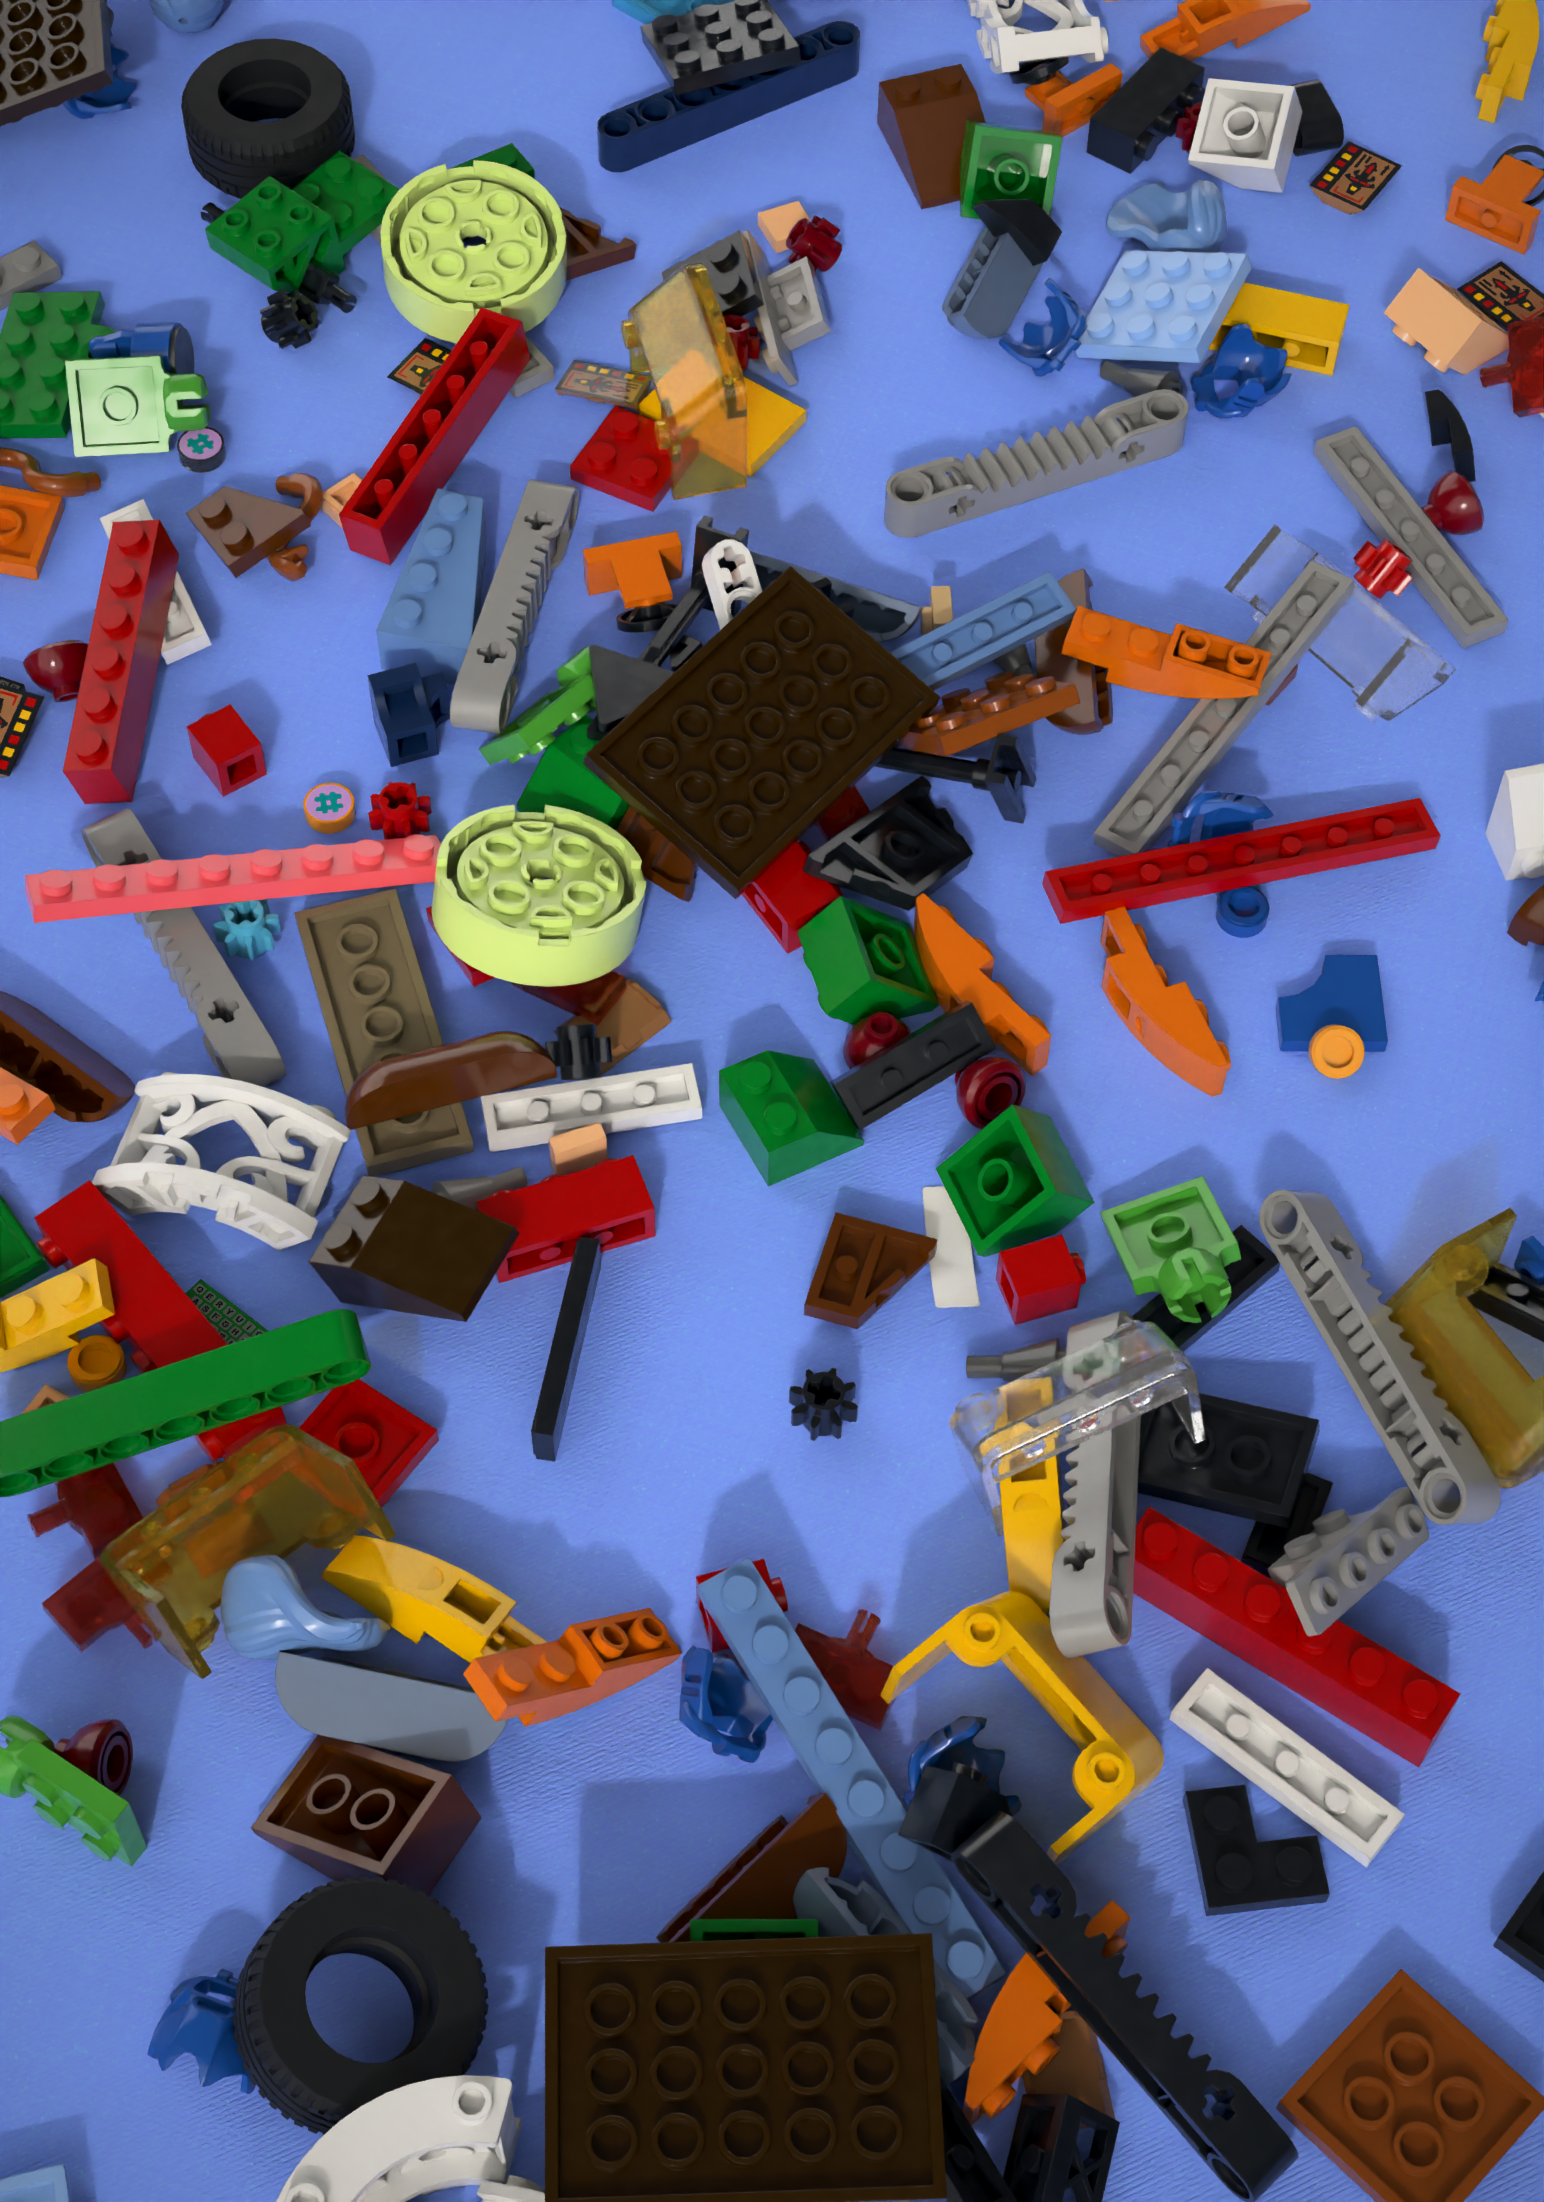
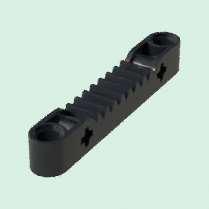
M998 1811L952 1852L953 1863L964 1880L1221 2182L1244 2202H1255L1298 2159V2152L1293 2142L1238 2078L1230 2072L1217 2069L1206 2071L1212 2059L1208 2054L1193 2059L1189 2057L1188 2052L1194 2037L1190 2033L1176 2039L1171 2036L1170 2033L1177 2018L1173 2013L1158 2019L1153 2015L1159 2000L1156 1993L1142 1998L1135 1994L1142 1977L1139 1973L1122 1978L1118 1974L1125 1959L1122 1953L1105 1958L1101 1952L1108 1937L1104 1933L1090 1938L1084 1934L1091 1917L1087 1913L1074 1917L1077 1902L1076 1893L1071 1883L1030 1834L1010 1815L1003 1811ZM1040 1894L1047 1904L1042 1908V1914L1036 1917L1031 1912L1030 1907L1035 1901L1034 1897ZM1211 2094L1216 2100L1211 2108L1214 2116L1207 2118L1202 2111L1208 2103L1204 2095Z

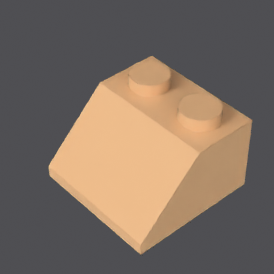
M1419 267L1384 311V314L1396 323L1392 332L1412 347L1416 342H1419L1428 350L1423 358L1443 373L1448 368H1451L1466 375L1508 350L1517 341L1456 289Z

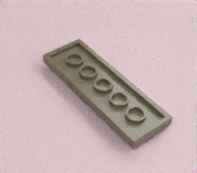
M396 888L294 912L296 925L346 1100L349 1090L357 1077L376 1062L443 1045ZM461 1102L355 1129L368 1176L372 1177L474 1152L473 1139Z

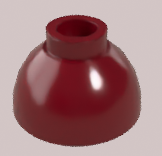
M1452 470L1442 475L1432 487L1427 505L1421 508L1438 531L1442 530L1453 535H1466L1481 530L1484 523V512L1481 502L1469 481L1462 474Z
M68 640L40 647L30 652L24 659L23 665L26 673L39 688L52 693L55 702H67L77 699L88 644L80 640Z
M877 1012L863 1017L853 1025L846 1036L843 1047L844 1060L849 1069H852L912 1032L902 1020L889 1013Z
M987 1057L976 1060L958 1071L955 1075L957 1104L963 1116L974 1127L979 1129L986 1127L1012 1104L1020 1106L1025 1095L1026 1078L1023 1070L1017 1064L1004 1058Z
M104 1719L89 1723L79 1729L71 1739L63 1738L57 1742L54 1753L118 1796L123 1792L132 1768L133 1746L130 1734L120 1720Z

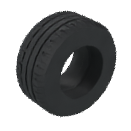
M276 38L254 39L235 43L217 51L204 60L193 72L183 90L181 108L192 163L206 181L225 194L242 199L269 176L292 190L338 151L351 158L355 145V130L348 82L337 65L313 47L296 41ZM269 118H283L273 122H255Z
M362 1876L355 1880L351 1877L343 1878L340 1882L334 1880L327 1883L326 1886L321 1885L313 1888L310 1893L306 1892L297 1901L288 1905L258 1940L246 1959L245 1966L239 1975L240 1981L236 1985V1998L232 2009L235 2011V2014L232 2016L233 2026L236 2029L234 2039L239 2045L237 2047L239 2057H242L244 2060L242 2063L245 2072L249 2071L251 2075L249 2080L254 2086L257 2085L260 2090L258 2092L262 2098L266 2097L270 2101L269 2105L275 2110L278 2108L284 2118L287 2120L291 2118L294 2120L295 2125L299 2127L306 2126L308 2131L315 2134L322 2132L324 2135L340 2120L360 2106L387 2092L429 2079L464 2075L471 2067L470 2062L476 2058L478 2047L481 2045L484 2037L482 2032L486 2029L487 2020L485 2016L488 2014V2004L486 2003L488 1990L484 1987L486 1975L481 1970L483 1964L480 1957L475 1955L477 1949L475 1944L470 1942V1935L466 1930H461L459 1920L456 1917L453 1919L450 1915L451 1911L445 1906L441 1908L438 1905L439 1902L434 1897H427L426 1892L419 1889L417 1891L412 1890V1886L403 1883L401 1885L398 1884V1880L392 1879L384 1881L381 1877L374 1876L372 1879H368L367 1876ZM341 1953L364 1955L381 1962L400 1979L409 1995L414 2018L412 2038L402 2053L388 2062L363 2063L337 2053L319 2036L307 2011L305 1990L310 1973L326 1957Z

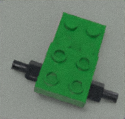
M338 151L292 190L269 176L226 212L212 202L205 204L202 209L206 212H201V218L210 223L205 228L210 249L272 290L280 291L283 289L285 292H292L297 289L300 294L306 296L314 303L324 305L332 303L344 313H349L355 307L350 303L356 304L357 299L356 296L338 286L340 281L338 275L345 270L343 255L382 224L383 216L389 203L400 189L341 151Z

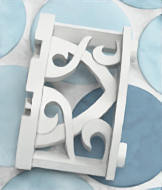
M968 0L970 15L976 16V18L980 17L982 25L981 30H977L976 33L980 50L984 59L992 58L990 60V69L996 74L1020 71L1019 63L1063 57L1081 56L1089 63L1101 62L1104 60L1103 54L1108 52L1106 28H1100L1099 16H1092L1087 11L1082 0H1060L1061 3L1058 2L1059 0H1015L1011 8H1009L1010 0ZM1023 3L1039 10L1058 23L1052 30L1033 32L1012 26L1022 15ZM998 5H1004L1008 9L1000 8Z
M165 1072L160 1076L138 1081L134 1092L140 1098L112 1163L108 1167L97 1170L92 1181L106 1200L131 1217L153 1212L187 1214L190 1205L217 1211L215 1221L242 1230L269 1244L278 1251L312 1239L318 1223L314 1216L344 1142L348 1141L351 1133L348 1127L336 1120L335 1115L330 1110L318 1105H308L290 1096L259 1085L219 1076ZM234 1120L250 1137L260 1157L244 1156L232 1159L222 1165L216 1173L203 1170L197 1151L186 1140L213 1125ZM161 1125L164 1133H166L165 1135L158 1134ZM289 1138H293L316 1151L309 1170L282 1162L283 1160L296 1163L305 1158L304 1147L291 1145L287 1141ZM175 1156L186 1161L185 1165H175L177 1164ZM251 1174L252 1182L255 1184L250 1185L237 1180V1178L242 1175ZM286 1182L302 1187L295 1206L288 1202Z
M460 2075L440 2077L412 2083L373 2099L340 2120L315 2143L286 2181L276 2202H406L421 2193L423 2196L452 2187L480 2185L481 2181L506 2184L522 2126L521 2118L514 2117L511 2101L512 2082L506 2078Z

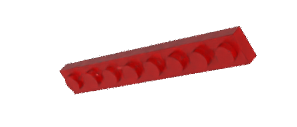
M1416 798L1045 871L1042 885L1059 923L1063 924L1105 915L1106 911L1125 906L1126 910H1132L1436 849L1441 835L1422 800Z

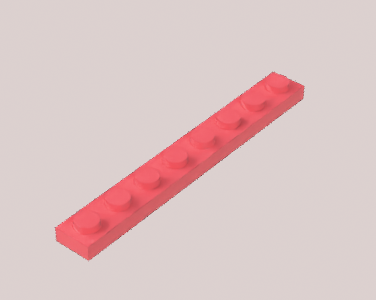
M414 834L406 838L377 841L363 839L356 843L326 846L312 844L305 848L275 851L261 849L254 853L234 855L210 854L202 858L172 861L158 859L150 863L121 866L107 864L97 868L70 871L49 870L44 873L25 875V893L33 921L38 923L429 883L435 881L437 856L441 843L437 835L425 836Z

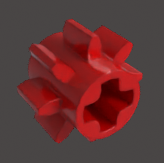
M1384 538L1377 547L1370 541H1367L1353 558L1356 561L1355 564L1360 567L1353 577L1365 589L1380 599L1389 590L1399 597L1413 580L1410 576L1411 573L1406 570L1413 560L1387 538Z
M389 782L381 790L380 794H372L370 796L372 811L368 813L370 828L376 831L383 829L384 840L406 838L410 835L420 834L421 831H430L428 817L432 813L430 797H417L416 783Z

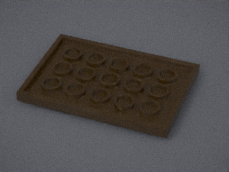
M790 566L585 754L583 764L734 899H737L895 747L923 717L928 715L937 706L940 696Z
M932 1933L545 1947V2202H947Z

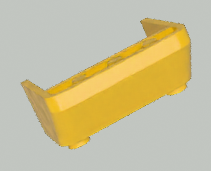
M1003 1592L960 1611L893 1666L880 1695L889 1704L951 1652L964 1663L974 1667L991 1666L1001 1660L1082 1751L1073 1765L1072 1781L1077 1793L1092 1810L1046 1851V1854L1056 1866L1144 1791L1158 1776L1164 1763L1162 1746L1153 1733L1084 1656L1067 1658L1060 1652L1052 1635L1049 1617L1030 1597L1019 1592Z

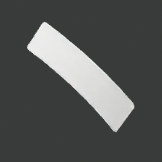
M944 1186L924 1187L922 1193L926 1236L938 1239L935 1257L929 1262L935 1306L937 1308L979 1306L980 1301L974 1271L971 1240Z

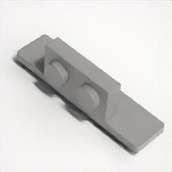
M746 230L742 234L748 240L764 302L763 306L757 308L759 315L754 317L758 332L767 344V347L762 349V354L773 375L780 373L787 384L792 386L798 383V378L791 351L831 332L815 268L806 256L771 274L765 253L751 233Z
M1408 1487L1394 1490L1371 1511L1347 1515L1344 1509L1329 1512L1313 1522L1315 1529L1311 1533L1288 1542L1284 1546L1286 1554L1267 1570L1274 1582L1286 1588L1306 1635L1309 1637L1320 1635L1429 1539L1424 1514L1416 1505Z

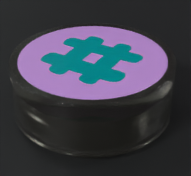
M205 427L198 431H185L177 441L179 460L190 471L204 473L215 470L222 465L226 458L223 436L213 428Z

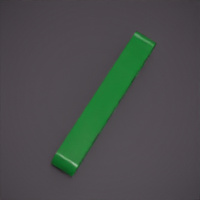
M347 1309L324 1312L0 1421V1498L19 1495L362 1378L371 1369V1362L356 1313Z

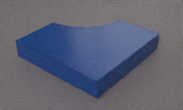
M1325 955L1322 974L1313 986L1299 994L1278 997L1275 1009L1280 1051H1308L1313 1035L1319 1029L1332 1024L1343 1025L1354 1030L1360 1036L1365 1052H1385L1388 1037L1377 955Z

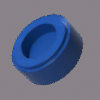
M1249 886L1224 891L1218 901L1216 911L1217 923L1222 930L1232 936L1239 938L1255 936L1266 926L1270 910L1269 902L1263 893Z

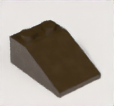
M363 1175L308 1262L341 1303L467 1322L520 1233L510 1224L407 1181Z

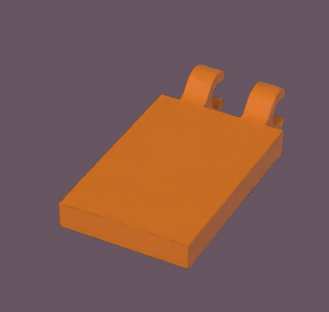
M0 485L1 574L33 580L39 579L64 512L63 497Z

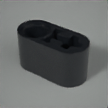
M1315 79L1286 85L1295 87L1302 108V116L1293 148L1294 155L1299 157L1340 148L1344 140L1342 119L1321 81Z

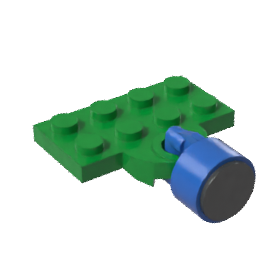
M100 291L13 293L0 333V439L67 438L71 417L65 368L66 360L162 355L166 372L171 374L194 373V350L189 332L181 323H139L135 326L134 330H121L118 332L108 326L100 325L105 307Z

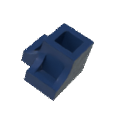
M415 662L367 675L374 724L390 766L394 767L438 755L436 728L442 722L450 719L448 687L442 672L421 677Z

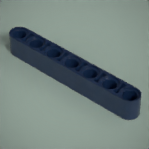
M835 21L794 37L799 45L801 63L677 96L670 87L606 113L600 117L597 123L598 160L600 165L605 170L621 173L629 171L852 79L859 72L860 31L858 27L850 22Z

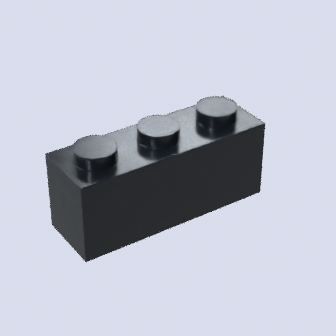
M1160 47L1090 118L1086 153L1131 174L1144 160L1148 161L1152 158L1158 145L1167 136L1172 137L1176 133L1177 121L1179 118H1184L1185 108H1191L1194 104L1203 102L1205 89L1202 87L1205 68Z

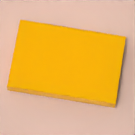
M696 350L639 403V415L697 437L698 448L751 477L806 422L807 411L727 367H722V364L716 361H707L706 356Z

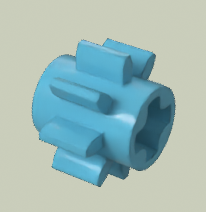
M267 899L229 903L227 906L221 905L219 907L222 921L214 923L213 927L216 941L224 942L226 954L229 958L236 954L241 958L254 961L256 957L261 956L267 950L273 951L275 949L273 934L281 932L278 914H270Z

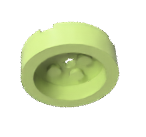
M473 160V166L446 169V164L419 174L406 183L392 198L385 211L380 236L387 292L402 316L419 330L438 339L457 343L482 307L522 321L524 332L526 333L541 323L557 305L563 293L567 275L566 233L562 213L557 202L547 189L528 174L507 165L488 161ZM480 236L486 240V245H468L466 248L462 242L466 237Z
M515 805L487 809L469 816L458 823L445 836L440 845L431 908L434 927L443 943L458 958L471 967L495 978L517 984L544 987L567 986L599 978L618 967L630 955L636 944L646 891V881H644L641 870L642 860L634 847L616 830L580 812L545 805L544 813L516 812Z

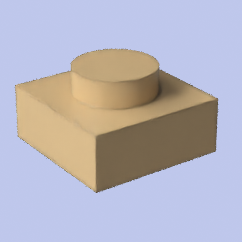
M931 586L929 606H923L920 615L921 636L953 620L950 586Z

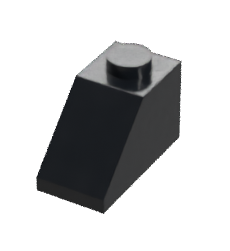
M953 1762L950 1771L926 1766L898 1835L953 1862L952 1852L996 1812L1003 1811L1011 1817L1012 1815L1007 1798L985 1787L988 1776L982 1772Z

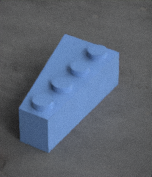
M437 488L376 629L381 669L389 670L416 662L421 677L442 672L445 682L455 685L481 613V591L484 579L487 542L483 497Z

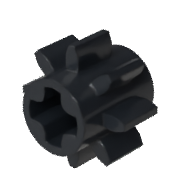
M282 289L268 296L267 300L270 306L260 310L262 315L261 325L265 335L271 341L278 343L281 349L291 344L296 349L311 342L309 332L318 328L317 310L312 301L306 296L300 295L297 289L288 294Z
M597 1024L557 1027L558 1041L545 1042L546 1051L551 1056L555 1067H560L561 1080L601 1077L600 1063L612 1062L610 1037H598Z
M831 1368L829 1372H818L815 1374L808 1369L805 1373L803 1388L790 1386L789 1403L795 1406L791 1410L792 1426L803 1424L810 1432V1439L813 1441L818 1436L833 1435L839 1439L841 1438L843 1421H857L858 1406L851 1402L855 1398L856 1385L854 1382L844 1384L836 1376V1368Z

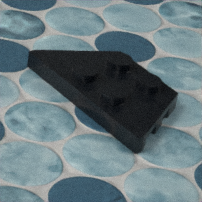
M920 776L809 854L802 870L810 876L910 911L915 907L916 898L922 893L930 896L965 870L973 856V852L964 837L955 830L954 821L946 808L936 809L928 796L932 786L928 779Z

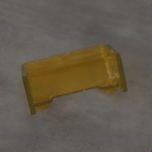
M703 262L682 265L628 310V320L621 321L623 342L625 348L629 349L630 371L635 373L650 372L661 405V420L654 421V429L659 449L667 448L671 460V494L673 500L747 486V392L743 372Z
M1511 1208L1440 1246L1384 1304L1391 1307L1393 1311L1388 1317L1389 1320L1401 1325L1404 1329L1399 1335L1401 1340L1413 1344L1415 1349L1410 1353L1411 1357L1423 1362L1426 1366L1421 1371L1422 1376L1436 1383L1437 1387L1432 1390L1434 1396L1446 1400L1448 1406L1444 1409L1451 1412L1462 1422L1494 1474L1499 1488L1504 1489L1519 1486L1544 1471V1375L1535 1381L1467 1297L1478 1291L1485 1283L1489 1270L1488 1262L1491 1260L1498 1262L1501 1259L1517 1217Z
M284 1424L260 1434L118 1536L105 1547L99 1561L111 1581L165 1650L198 1677L204 1679L212 1671L202 1657L201 1652L212 1644L215 1638L214 1634L219 1628L220 1621L214 1610L221 1605L223 1583L227 1571L235 1563L263 1555H277L284 1559L305 1542L314 1548L339 1549L351 1542L357 1535V1530L361 1527L366 1528L385 1541H389L396 1533L354 1460L290 1424Z

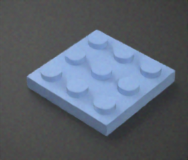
M1125 251L1087 317L1086 323L1088 327L1079 338L1082 344L1075 351L1077 358L1201 363L1252 268L1248 254Z

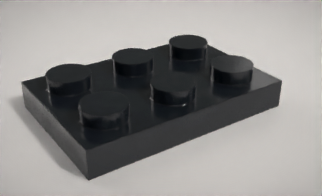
M1153 1383L1141 1416L1137 1493L1290 1529L1319 1436V1420Z

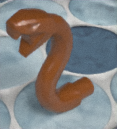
M0 447V466L20 470L24 481L31 488L42 493L60 497L84 496L86 492L97 491L101 487V480L96 472L44 473L41 472L40 463L35 457L23 451Z
M293 473L291 476H279L276 480V490L279 494L291 495L294 498L304 497L299 509L305 513L311 523L318 514L323 500V489L318 479L305 473ZM288 541L268 555L267 559L280 576L290 581H297L305 577L308 570L303 561L309 552V548L303 544L286 549L290 542Z

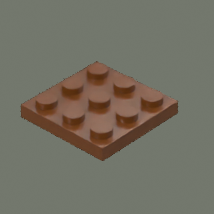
M1013 671L1002 672L985 679L986 687L970 692L969 688H964L943 695L941 697L943 704L936 706L928 715L923 717L895 747L947 757L997 737L998 734L1007 733L1080 704V699L1075 684L1057 682L1053 676L1034 679L1033 674L1014 676Z
M1400 1969L1282 2097L1276 2109L1375 2202H1464L1544 2111V2096L1408 1974Z

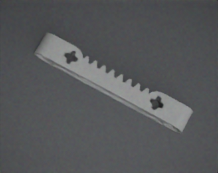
M1155 390L1107 406L1093 420L1090 415L1086 416L1079 427H1076L1073 421L1067 423L1063 432H1059L1056 426L1051 427L1045 438L1038 431L1033 434L1029 443H1025L1022 437L1017 438L1014 446L1010 449L1005 442L1000 443L994 454H991L988 448H984L978 459H974L971 453L966 454L963 461L950 456L893 474L886 484L885 526L896 536L904 538L918 537L1170 456L1178 452L1183 446L1189 410L1188 402L1180 393L1173 390Z
M532 479L528 481L455 682L450 705V723L452 727L500 735L504 733L518 693V680L514 673L519 672V660L524 658V646H528V633L533 631V620L538 617V606L542 605V593L547 591V580L551 579V571L562 563L575 527L579 506V489L577 486Z
M129 808L81 829L84 843L96 868L107 864L121 866L150 863L151 861L162 859L138 819ZM192 907L134 913L137 924H142L145 937L151 939L154 952L159 953L163 967H168L172 982H177L181 997H186L190 1012H195L197 1023L204 1031L203 1040L206 1051L220 1075L224 1078L240 1080L262 1087L285 1077L286 1069L274 1041Z
M1276 1190L1269 1194L1263 1201L1259 1212V1224L1262 1233L1423 1513L1430 1521L1438 1525L1481 1524L1490 1520L1498 1511L1501 1501L1498 1482L1468 1430L1458 1418L1444 1409L1448 1406L1446 1400L1434 1396L1432 1390L1437 1387L1436 1383L1422 1376L1421 1371L1426 1366L1423 1362L1411 1357L1410 1353L1415 1349L1413 1344L1401 1340L1399 1337L1404 1329L1401 1325L1389 1320L1388 1317L1393 1311L1391 1307L1379 1303L1378 1298L1382 1295L1381 1290L1368 1284L1367 1280L1372 1275L1369 1271L1361 1268L1363 1265L1361 1250L1333 1202L1326 1195L1319 1192Z
M1124 1310L1072 1325L1067 1334L1064 1379L1066 1388L1076 1397L1069 1401V1407L1076 1415L1068 1419V1425L1075 1433L1067 1437V1443L1074 1451L1066 1455V1461L1072 1470L1065 1474L1064 1479L1072 1488L1063 1493V1498L1070 1507L1062 1511V1517L1069 1526L1061 1530V1536L1065 1541L1055 1553L1053 1560L1049 1611L1053 1638L1060 1652L1067 1658H1076L1127 1645L1131 1637L1143 1343L1136 1322Z

